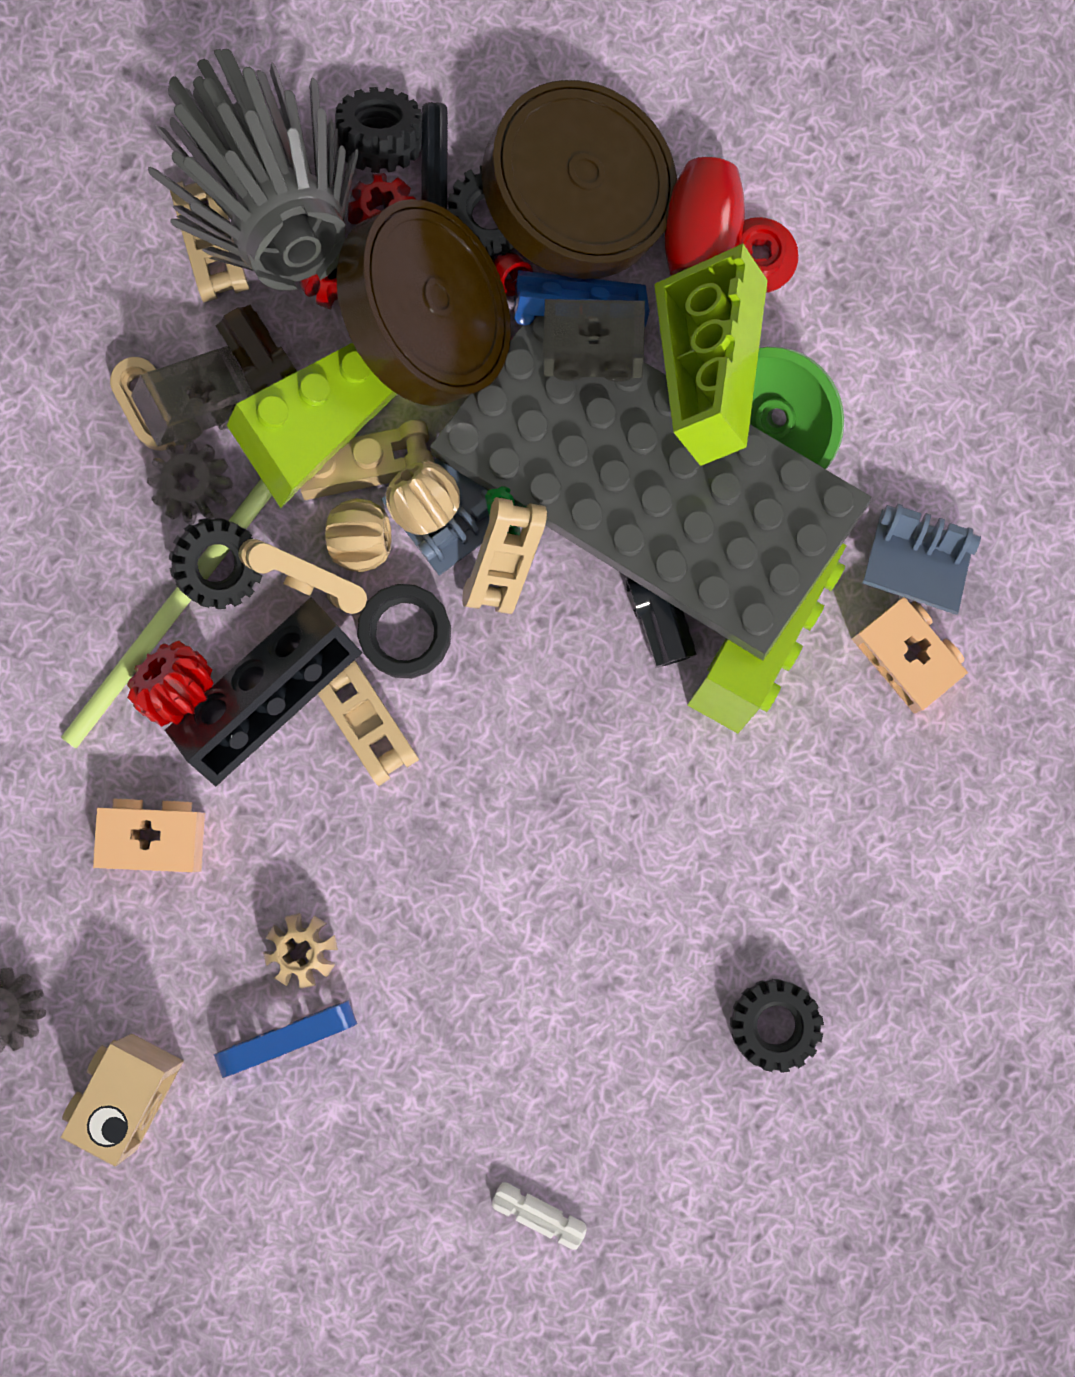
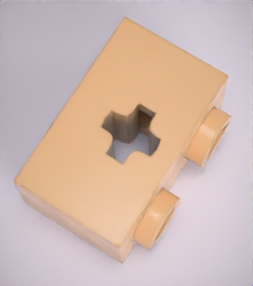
M903 597L856 634L852 640L913 713H917L927 708L968 674V672L961 664L964 662V657L959 649L948 639L941 641L930 628L933 622L926 610L916 601L909 603ZM917 643L922 649L917 655L918 659L908 662L904 657V654L908 651L907 645L911 646Z
M113 799L112 808H97L93 868L201 872L205 813L192 812V802L162 801L161 811L143 810V800ZM151 824L153 830L161 832L160 840L151 841L149 848V842L140 839V830L149 829Z

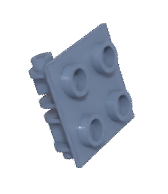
M435 458L434 462L441 465L456 481L460 492L459 508L453 518L437 531L424 535L405 532L440 576L482 544L490 517L485 500L488 490ZM384 496L381 500L386 506V496Z
M897 504L896 507L886 505L879 517L863 584L957 615L960 609L971 554L975 555L981 536L973 534V528H964L949 523L947 529L943 530L945 525V519L939 518L934 527L929 525L931 514L925 513L920 522L922 513L904 508L901 504Z

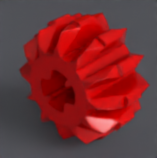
M178 640L170 645L163 643L155 653H147L146 660L142 664L135 666L134 669L137 673L127 683L130 689L127 698L133 703V707L151 722H155L161 727L170 722L177 725L182 721L184 715L188 713L194 714L195 707L199 703L206 701L207 698L204 693L214 683L210 677L213 669L198 651H194L190 646H186Z

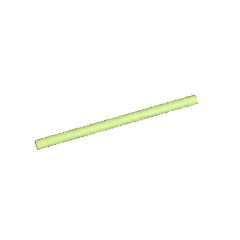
M262 479L258 481L228 521H232L244 529L248 528L272 497ZM220 544L207 547L198 559V569L204 579L207 580L230 549ZM176 587L63 733L61 738L68 744L78 748L126 686L129 679L136 673L135 666L142 664L146 660L147 653L150 654L190 603L191 599L181 592L178 587Z

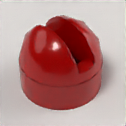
M513 252L507 253L504 256L500 255L493 261L507 296H515V279L517 278L518 270L533 272L531 265L524 258ZM509 273L512 279L505 280L506 276Z

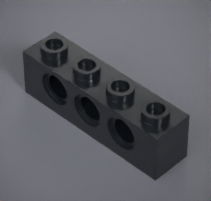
M310 597L205 693L206 701L199 703L195 707L194 714L188 713L184 715L179 724L171 723L164 731L185 760L216 787L358 658L362 651L315 600Z

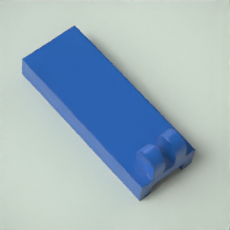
M522 270L517 272L514 309L515 320L520 325L531 324L535 315L646 327L650 309L646 285L601 279L570 278L557 274Z

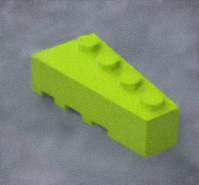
M744 244L738 245L654 284L673 432L700 466L747 447L768 280Z
M352 342L237 403L226 426L279 507L282 508L308 480L323 468L324 464L355 437L357 432L368 421L373 419L397 394L373 374Z
M844 543L841 545L765 659L762 661L726 638L707 669L709 671L708 675L694 692L687 706L739 734L759 709L766 713L768 712L782 687L774 682L781 668L789 671L803 648L802 644L796 642L803 628L810 631L824 609L825 605L817 600L824 588L829 591L833 590L845 569V565L838 561L847 545Z

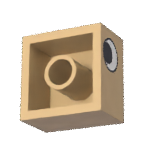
M134 1034L127 1035L117 1041L113 1040L108 1048L102 1045L88 1066L87 1073L93 1077L83 1094L79 1091L76 1092L64 1111L62 1120L68 1122L60 1138L116 1167L138 1150L184 1061Z

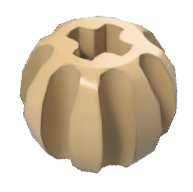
M422 461L406 467L392 479L386 490V506L392 519L405 531L416 535L432 533L445 526L453 518L460 505V492L454 477L441 465L431 461Z
M356 498L344 501L330 511L326 520L325 540L332 561L346 570L364 572L375 569L387 560L392 542L391 525L386 511L381 506L371 500Z
M300 913L285 916L288 932L284 933L278 926L273 925L265 937L276 944L275 952H263L266 966L273 962L280 964L281 970L274 979L285 986L289 984L293 973L298 976L301 989L315 986L316 981L312 969L314 968L328 977L335 966L334 962L328 961L323 955L324 950H338L335 935L328 940H322L319 937V931L327 923L316 916L312 917L307 929L302 926ZM293 939L297 943L307 941L310 944L311 949L306 953V957L309 960L308 963L303 958L295 961L291 958L289 953L295 949L292 942Z

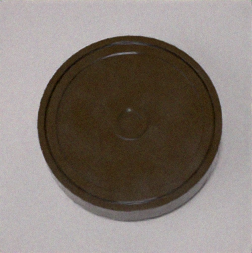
M559 80L539 85L524 93L509 107L491 135L482 162V186L487 207L498 229L508 242L536 265L550 272L570 278L596 279L608 277L626 270L635 264L667 228L669 203L677 182L672 154L667 142L654 122L635 103L618 92L599 84L580 80Z
M409 199L396 202L362 220L351 230L343 243L337 264L338 301L348 334L357 352L373 374L399 396L411 402L427 406L446 405L490 385L501 372L508 355L511 336L510 312L506 292L497 268L489 253L471 229L458 217L439 205L424 200Z

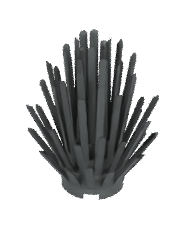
M216 49L214 54L224 72L227 85L237 102L232 104L209 61L201 59L197 62V66L205 79L201 76L194 79L193 95L189 89L182 85L176 76L170 79L168 94L176 105L174 107V114L184 125L189 135L174 117L170 118V127L193 157H189L165 128L157 125L156 128L160 136L173 150L171 155L173 162L217 203L231 219V222L159 170L148 167V172L154 179L190 204L191 210L182 205L173 206L181 215L176 216L180 219H170L172 225L224 249L221 250L212 246L202 249L205 253L212 256L209 259L255 271L258 279L270 288L297 290L294 282L304 280L315 274L322 280L337 267L339 254L346 239L344 218L352 192H349L357 164L358 149L349 156L342 183L346 156L345 148L340 146L337 151L338 128L334 130L332 119L327 124L326 112L320 107L318 83L315 78H311L309 89L315 175H312L306 155L295 95L291 90L284 91L274 63H271L269 72L281 106L279 109L264 72L257 70L255 74L253 68L245 67L241 73L232 51L229 49Z

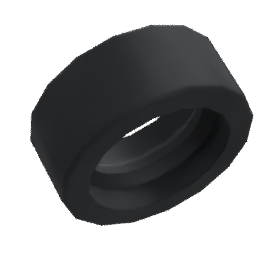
M395 584L379 590L366 602L358 618L357 637L363 654L379 671L394 678L413 679L430 673L443 661L451 644V624L444 605L432 592L417 585ZM400 603L414 604L422 608L430 616L434 627L433 640L429 648L420 657L411 660H397L388 656L380 648L376 637L377 623L381 615L390 607Z

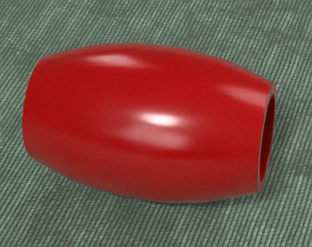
M698 157L688 161L681 172L670 199L667 228L665 230V252L670 276L740 245L745 218L744 192L739 170L730 161L716 157Z

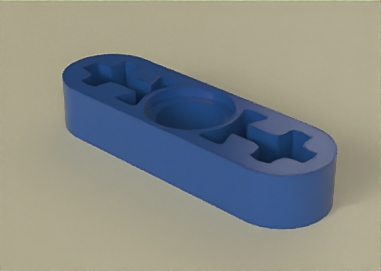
M347 1000L296 1020L288 1026L278 1030H271L213 1055L222 1078H225L342 1032L358 1023L350 1002Z

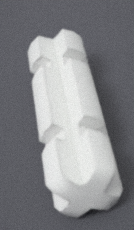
M502 1182L498 1187L492 1200L494 1210L508 1217L511 1213L514 1214L516 1221L549 1238H552L553 1235L558 1237V1243L572 1250H576L580 1246L587 1231L584 1222L569 1215L568 1219L563 1217V1211L528 1193L526 1197L521 1195L520 1189L507 1182Z

